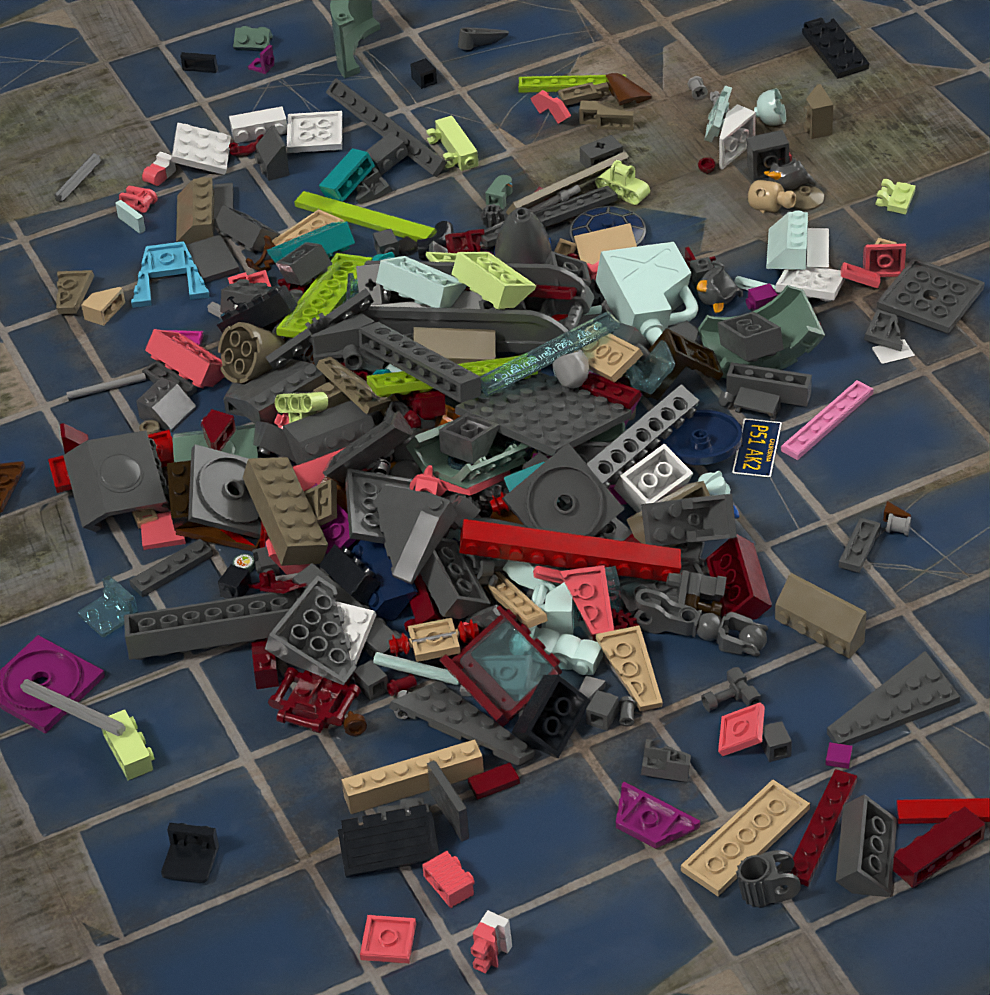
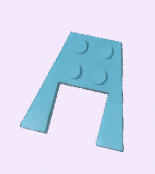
M184 241L146 246L141 263L142 268L138 274V283L134 289V298L131 300L132 308L152 305L149 278L187 273L190 300L210 298L209 291L206 289L204 281Z

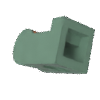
M500 175L494 180L485 192L486 205L495 204L499 205L502 210L505 209L507 206L506 197L513 192L512 178L510 176Z

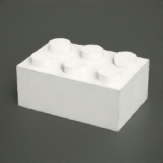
M663 444L620 475L614 489L638 513L642 511L641 504L657 502L677 491L680 487L687 485L693 472Z

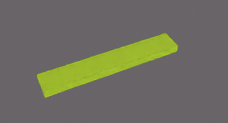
M606 75L519 77L518 89L519 93L541 92L542 90L558 92L561 89L591 82L593 85L605 83Z

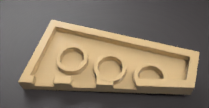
M640 625L596 634L597 642L630 696L636 701L638 709L644 711L662 707L663 702Z

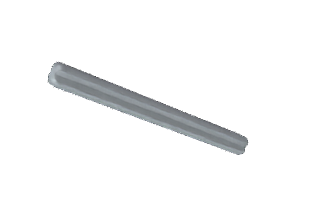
M25 679L20 685L23 692L116 736H121L126 729L123 723L29 679Z

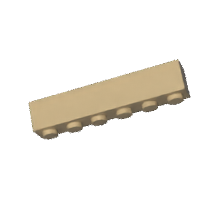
M475 739L342 779L344 798L350 813H357L429 791L427 763L433 760L437 762L451 784L483 773V757Z

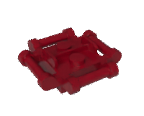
M289 667L284 673V680L275 695L270 697L268 704L272 708L279 710L277 722H289L310 728L313 732L321 733L323 728L328 729L330 724L336 726L343 724L346 712L354 698L359 696L361 689L355 684L348 686L351 677L345 685H341L307 670L304 673H300L295 668ZM292 682H296L297 685L288 700H283Z

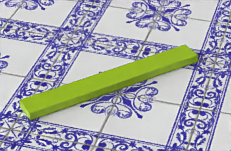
M303 191L294 201L295 207L312 212L319 209L344 221L378 231L391 228L395 236L416 242L418 239H426L435 235V228Z

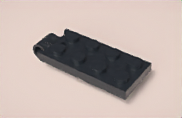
M821 17L804 23V28H802L803 36L837 79L869 69L870 63L834 18L828 23H825Z

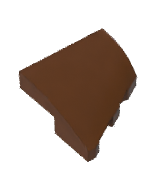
M619 73L606 74L609 90L612 96H615L620 106L634 100L638 104L652 99V95L624 75Z

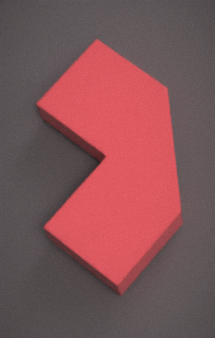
M544 90L530 98L539 114L549 109L558 124L571 116L562 100L550 97L549 93Z

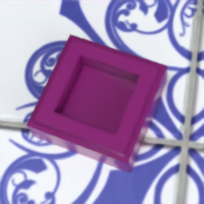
M829 742L826 765L849 769L853 746Z

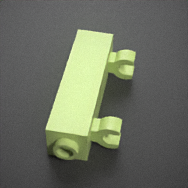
M453 116L435 120L436 130L433 128L426 130V133L432 136L427 138L429 144H434L440 140L448 151L443 154L445 160H449L446 161V168H451L457 164L460 170L464 171L479 166L477 150Z

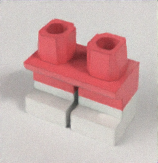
M487 910L473 932L474 944L471 947V954L476 957L473 961L474 969L486 973L491 965L498 968V954L501 951L508 954L512 948L508 919Z

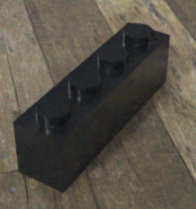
M286 285L279 288L275 286L263 296L259 294L247 304L243 302L235 310H227L222 313L217 326L222 334L228 326L231 327L238 322H245L263 328L293 313L298 303Z

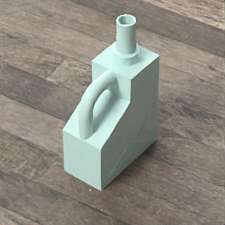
M674 242L601 251L595 282L607 301L610 310L612 309L616 322L635 327L651 346L668 326L677 325L686 320L689 322L696 317L698 312L697 301L688 287L691 271ZM681 304H685V311L671 313Z

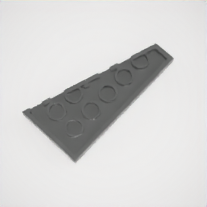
M924 651L827 727V735L833 743L851 745L960 703V696L928 653Z
M440 681L390 702V709L397 711L399 708L408 712L407 717L414 720L416 718L426 720L430 727L459 740L462 737L468 740L475 739L479 748L481 746L493 750V755L517 766L534 759L535 750Z

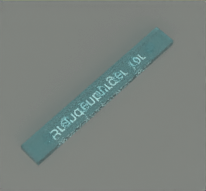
M607 311L480 376L481 391L488 397L552 364L559 356L573 353L620 328V322Z

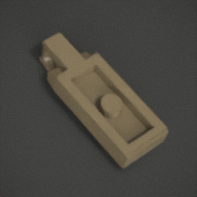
M592 82L561 89L558 91V97L565 106L573 105L581 101H590L608 96L609 86L607 82L593 85Z

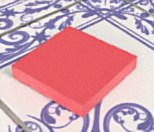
M171 511L158 513V520L141 525L143 550L186 544L184 536L176 535L171 519Z
M761 702L721 717L718 752L722 756L762 743L765 707Z
M367 915L360 960L409 964L416 928V918Z

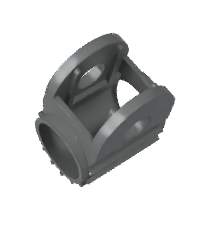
M775 850L761 855H752L746 857L743 861L741 860L740 865H737L738 870L736 874L742 899L746 900V904L760 908L771 903L789 900L799 893L801 889L799 878L793 875V873L789 874L794 867L793 856L787 851ZM775 862H780V865L776 866ZM781 885H787L785 889L781 890L780 888Z

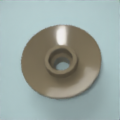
M802 185L791 190L796 194V203L793 207L795 209L812 210L821 206L824 201V194L817 187Z

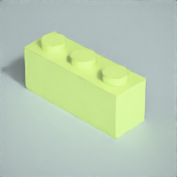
M125 710L108 716L123 723L126 728L121 736H116L102 729V733L127 780L152 771V760H155L151 748L145 747L146 741L142 732H137L136 729L138 727L134 717L129 718Z

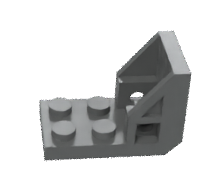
M732 494L641 504L645 542L648 545L664 546L737 537Z

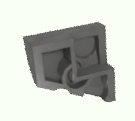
M375 167L356 187L358 192L356 200L358 203H365L378 199L392 191L389 184L382 178Z
M646 739L641 775L687 782L691 755L676 751L669 746L657 748L652 746L653 740Z

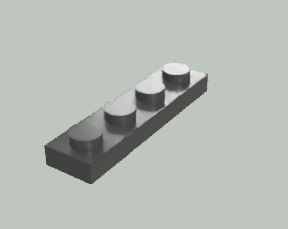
M198 539L130 579V586L141 597H144L211 558L213 551L201 539Z

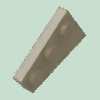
M57 271V311L59 314L77 313L94 278L93 271Z

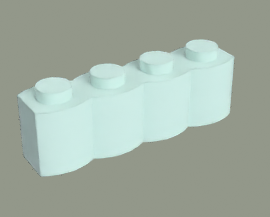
M536 627L533 640L538 638L546 647L544 651L548 655L553 653L561 662L558 665L560 669H573L581 675H594L603 657V650L598 642L587 639L581 640L574 635L560 634L551 629ZM515 630L509 641L510 653L515 656L532 655L533 660L536 662L548 664L532 647H530L527 654H519L516 646L520 635Z

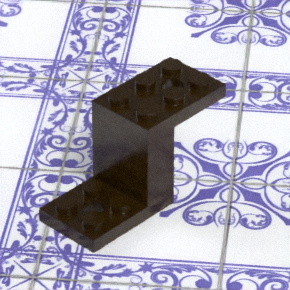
M666 328L648 350L653 355V358L643 371L639 372L631 366L616 382L638 389L646 398L651 397L658 401L686 366L691 370L696 369L702 372L708 378L712 377L717 380L723 376V372L713 350Z

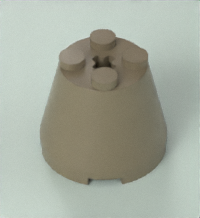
M238 322L231 327L228 326L224 330L218 346V353H221L223 365L220 369L223 375L231 382H250L273 369L266 356L284 345L285 341L281 336L249 323Z

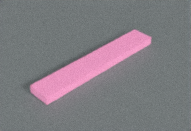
M856 380L781 446V452L799 460L873 395V388Z

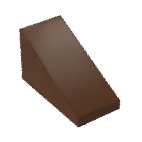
M887 501L884 510V522H888L890 513L895 517H911V514Z

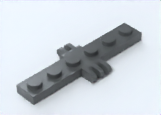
M365 288L326 316L320 313L318 320L314 317L312 324L307 322L305 324L307 329L266 356L271 367L274 370L281 368L294 356L301 355L306 348L312 345L311 335L349 319L361 310L368 309L374 302L371 294Z

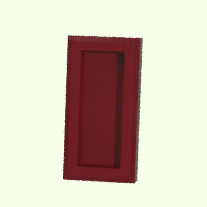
M509 762L469 777L468 784L478 800L520 784V778Z

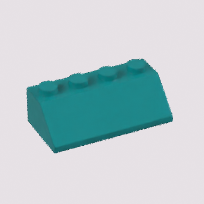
M347 221L332 222L272 247L267 252L276 263L305 242L321 244L328 257H332L333 252L337 250L343 252L350 249L349 245L354 244L355 241Z

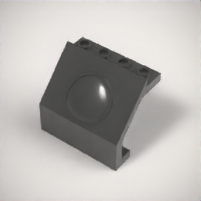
M146 430L87 440L63 455L82 528L97 532L102 529L100 521L105 518L142 509H153L161 513L171 511L170 495L167 491L166 479L162 473L161 461L157 455L156 444L153 439L148 438Z

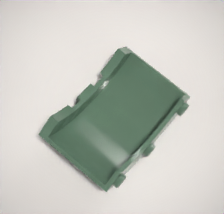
M331 0L330 11L336 62L344 78L360 73V67L353 56L359 40L365 39L370 34L380 30V23L373 18L371 0Z
M787 285L768 304L754 311L781 327L784 350L777 352L776 355L763 356L757 361L747 362L720 344L717 322L733 317L707 315L698 328L703 345L713 350L723 372L722 378H727L731 362L778 370L787 368L796 363L799 356L805 352L809 353L825 336L804 290Z

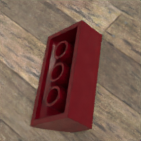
M737 534V537L728 539L706 558L711 577H727L724 596L720 601L722 603L720 613L722 619L727 613L734 612L754 620L772 607L754 543Z

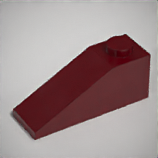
M268 638L257 639L251 642L256 689L279 686L276 656L265 650Z

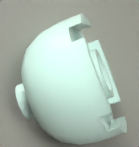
M777 88L763 92L757 100V107H754L756 117H760L761 121L769 126H777L786 122L785 106L781 104L780 99H782V96Z

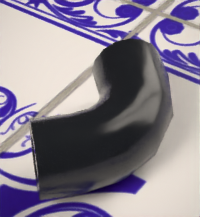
M441 221L437 223L434 229V236L417 240L419 259L427 258L426 252H429V244L432 241L447 249L445 235L454 233L453 225L450 222Z

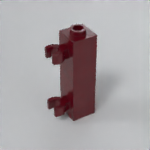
M420 573L414 580L418 593L410 601L415 619L407 620L404 623L407 632L408 626L446 619V617L440 614L439 608L431 597L430 591L422 580Z

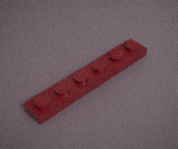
M837 769L834 770L793 857L794 867L789 874L793 873V875L797 876L801 885L809 886L841 818L843 805L848 803L857 783V775Z

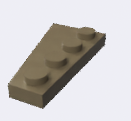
M332 357L318 361L316 368L366 414L389 407L393 399L377 396L368 386L367 381Z

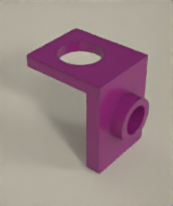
M268 45L260 53V58H256L248 66L249 70L266 74L275 65L272 45ZM261 63V67H255L256 64Z

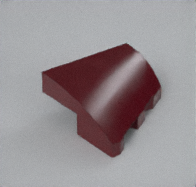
M484 229L445 235L448 253L480 252L481 246L479 245L481 236L485 233Z

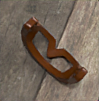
M267 235L264 236L265 247L261 258L256 263L252 259L247 258L245 261L248 267L258 271L271 270L270 265L275 264L272 258L264 261L267 250L276 246ZM264 261L265 267H258Z

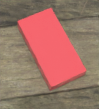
M845 262L842 264L841 277L874 288L879 287L880 273Z

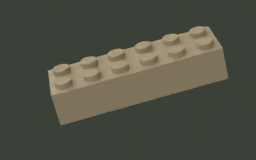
M288 457L248 459L243 480L281 566L320 564L324 558L328 543Z

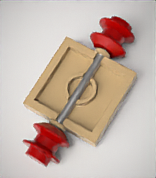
M452 618L408 626L409 641L408 637L402 633L401 638L397 639L392 635V640H388L390 652L395 653L396 657L401 651H404L407 655L410 647H413L416 662L443 657L445 654L450 656L461 653L458 638L460 637V640L466 643L467 638L472 637L474 639L478 636L479 630L477 623H473L472 619H470L467 625L460 621L458 629H455Z

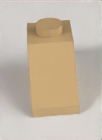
M117 287L92 293L82 304L84 319L104 326L125 304L123 288Z

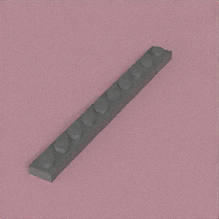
M334 79L326 91L328 95L384 137L391 132L402 139L408 151L407 156L429 173L438 177L447 164L444 159L339 79Z

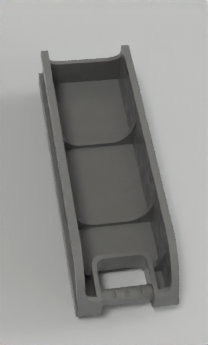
M368 260L364 265L380 264V261ZM420 262L453 276L452 270L455 262ZM505 263L534 284L577 288V295L571 300L526 297L524 299L526 310L370 306L364 311L361 310L356 315L362 313L374 320L375 323L380 322L400 334L413 333V327L495 330V352H515L517 355H529L531 353H548L549 351L555 353L554 349L556 352H560L558 354H570L575 350L578 342L577 337H580L577 331L580 318L590 311L595 297L581 278L562 267L551 264ZM391 291L390 303L411 302L415 300L410 297H402L398 292ZM568 314L564 325L553 319L552 316ZM564 343L569 344L568 346H566L567 348L563 346Z

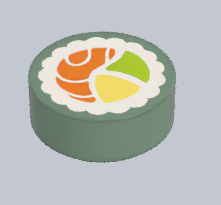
M240 554L233 559V565L250 570V572L255 568L254 558L249 554Z

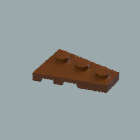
M24 461L0 464V513L3 512L25 469Z

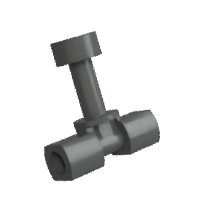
M734 667L727 671L730 689L715 695L711 691L701 695L703 706L708 712L717 709L718 703L732 697L735 700L742 699L747 707L761 702V695L754 686L747 685V677L739 667Z

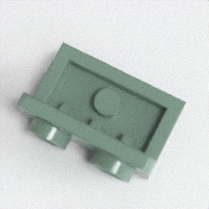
M242 26L241 28H235L233 48L234 50L263 51L270 44V39H272L273 35L270 29L266 27L250 28Z

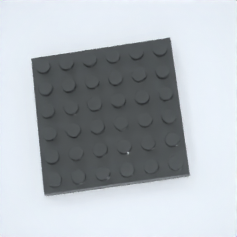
M538 370L537 375H531L527 379L515 377L506 383L481 393L479 397L457 405L455 407V414L462 416L468 413L499 424L498 433L553 456L567 443L574 448L630 419L632 410L624 408L622 404L608 402L605 397L591 395V392L588 390L566 388L560 384L557 377L549 376Z

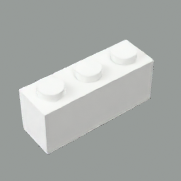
M283 107L229 116L231 132L235 143L256 140L259 135H264L274 125L279 135L287 134V121Z

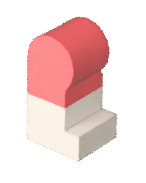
M159 152L156 155L157 160L144 169L142 174L144 182L159 186L176 171L175 163L171 162L172 155Z

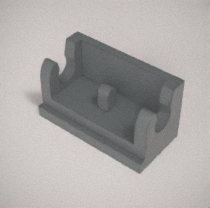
M740 387L733 404L734 408H736L735 412H740L742 408L769 414L772 421H775L781 409L779 395Z

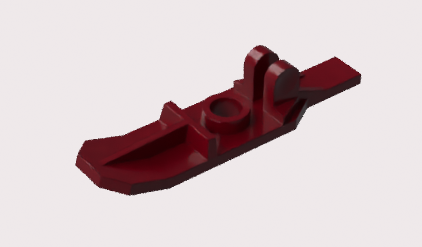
M273 570L260 573V582L249 584V588L281 594L308 586L307 583L295 584L292 579L276 581Z

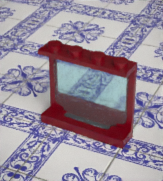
M499 605L496 609L500 616L460 651L461 653L452 659L445 654L440 659V662L500 726L504 727L527 705L543 675H560L562 670L558 666L561 663L553 653L548 655L544 651L546 649L545 645L538 638L533 640L529 636L531 631L523 623L519 625L515 621L517 617L510 609L505 611Z

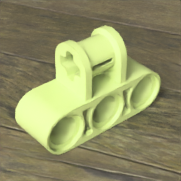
M619 160L614 161L611 168L605 170L595 180L598 188L608 185L618 194L619 199L634 205L639 204L650 194L649 185L635 178V167L631 165L626 166Z
M324 392L279 394L275 398V407L280 413H288L289 423L316 414V411L326 410L328 407V397Z

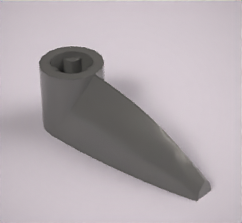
M463 27L460 29L458 47L464 50H471L473 47L492 44L508 36L509 32L498 29Z

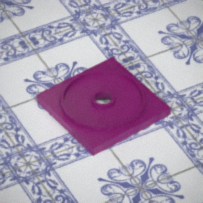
M37 635L0 670V709L46 734L67 712L23 692L20 688L23 681L29 679L34 682L39 677H47L48 680L40 685L79 702L105 677L104 670Z

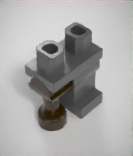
M685 570L681 574L669 573L666 587L675 588L677 591L676 594L666 593L665 595L673 602L693 607L697 611L702 610V613H714L720 617L722 608L720 601L724 596L727 577L717 576L716 578ZM700 599L710 600L713 602L710 605L700 602Z

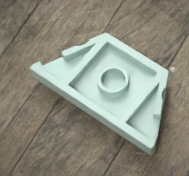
M724 86L710 111L705 141L712 142L715 136L718 137L720 129L722 130L725 121L723 116L729 106L728 100L732 87Z

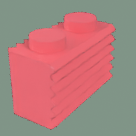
M448 851L422 864L423 876L450 908L474 895L473 885L475 881L473 876L468 871L464 872L456 856L451 857Z

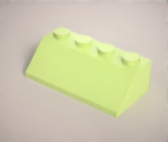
M457 252L452 275L460 283L470 287L471 291L481 295L483 300L492 303L496 309L515 308L536 288L534 283L490 252Z

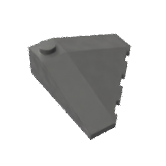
M384 485L373 503L376 511L378 510L380 518L378 522L381 533L385 536L386 543L384 545L387 556L392 562V575L394 578L412 584L451 526L457 513L452 502L432 493Z
M316 576L269 634L265 650L284 662L345 685L355 672L356 664L355 660L351 661L349 651L351 650L348 633L343 632L342 624L344 623L341 606L337 607L335 597H337V590L335 586Z

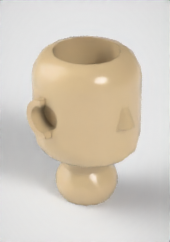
M756 180L749 188L748 202L753 209L760 210L762 213L766 211L777 212L781 206L787 209L794 207L796 194L793 191L784 192L783 186L777 182Z

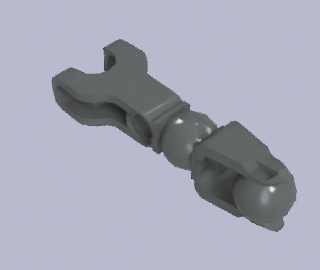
M644 588L636 594L635 604L639 610L634 615V618L637 619V624L640 625L642 631L653 634L669 631L686 636L693 635V637H696V634H698L700 638L706 641L717 639V644H719L721 651L740 655L747 653L753 656H760L759 651L767 643L766 631H768V627L753 622L751 618L734 612L727 613L726 616H723L722 620L714 613L701 615L702 610L697 611L693 607L673 602L664 593ZM642 598H649L652 603L645 602ZM648 618L650 620L647 622H643L640 619ZM729 630L741 631L739 638L729 636Z

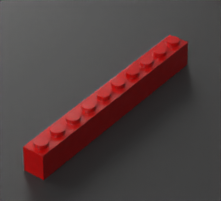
M468 519L463 520L460 533L459 553L571 569L604 565L605 573L665 582L669 573L680 574L681 549Z

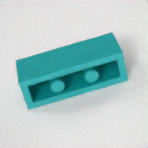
M352 148L320 183L319 187L323 195L327 198L343 202L375 167L369 153Z

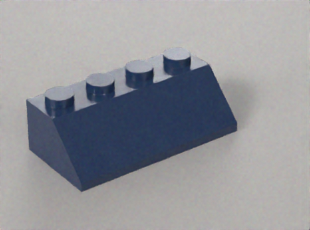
M360 540L352 550L355 553L353 557L356 556L365 563L363 567L367 566L376 573L374 577L380 582L379 586L367 600L370 610L375 611L377 617L394 621L418 593L415 583L409 584L393 577L391 567H393L392 562L387 556L383 543Z

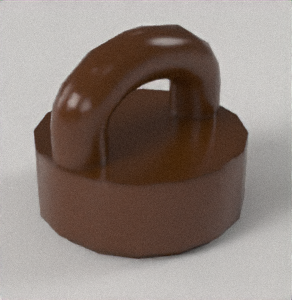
M352 711L348 712V717L343 722L345 732L350 736L364 733L367 728L365 718L360 714H354Z

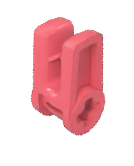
M129 185L126 188V193L119 194V200H122L131 208L145 213L149 210L151 204H155L158 201V196L151 189Z

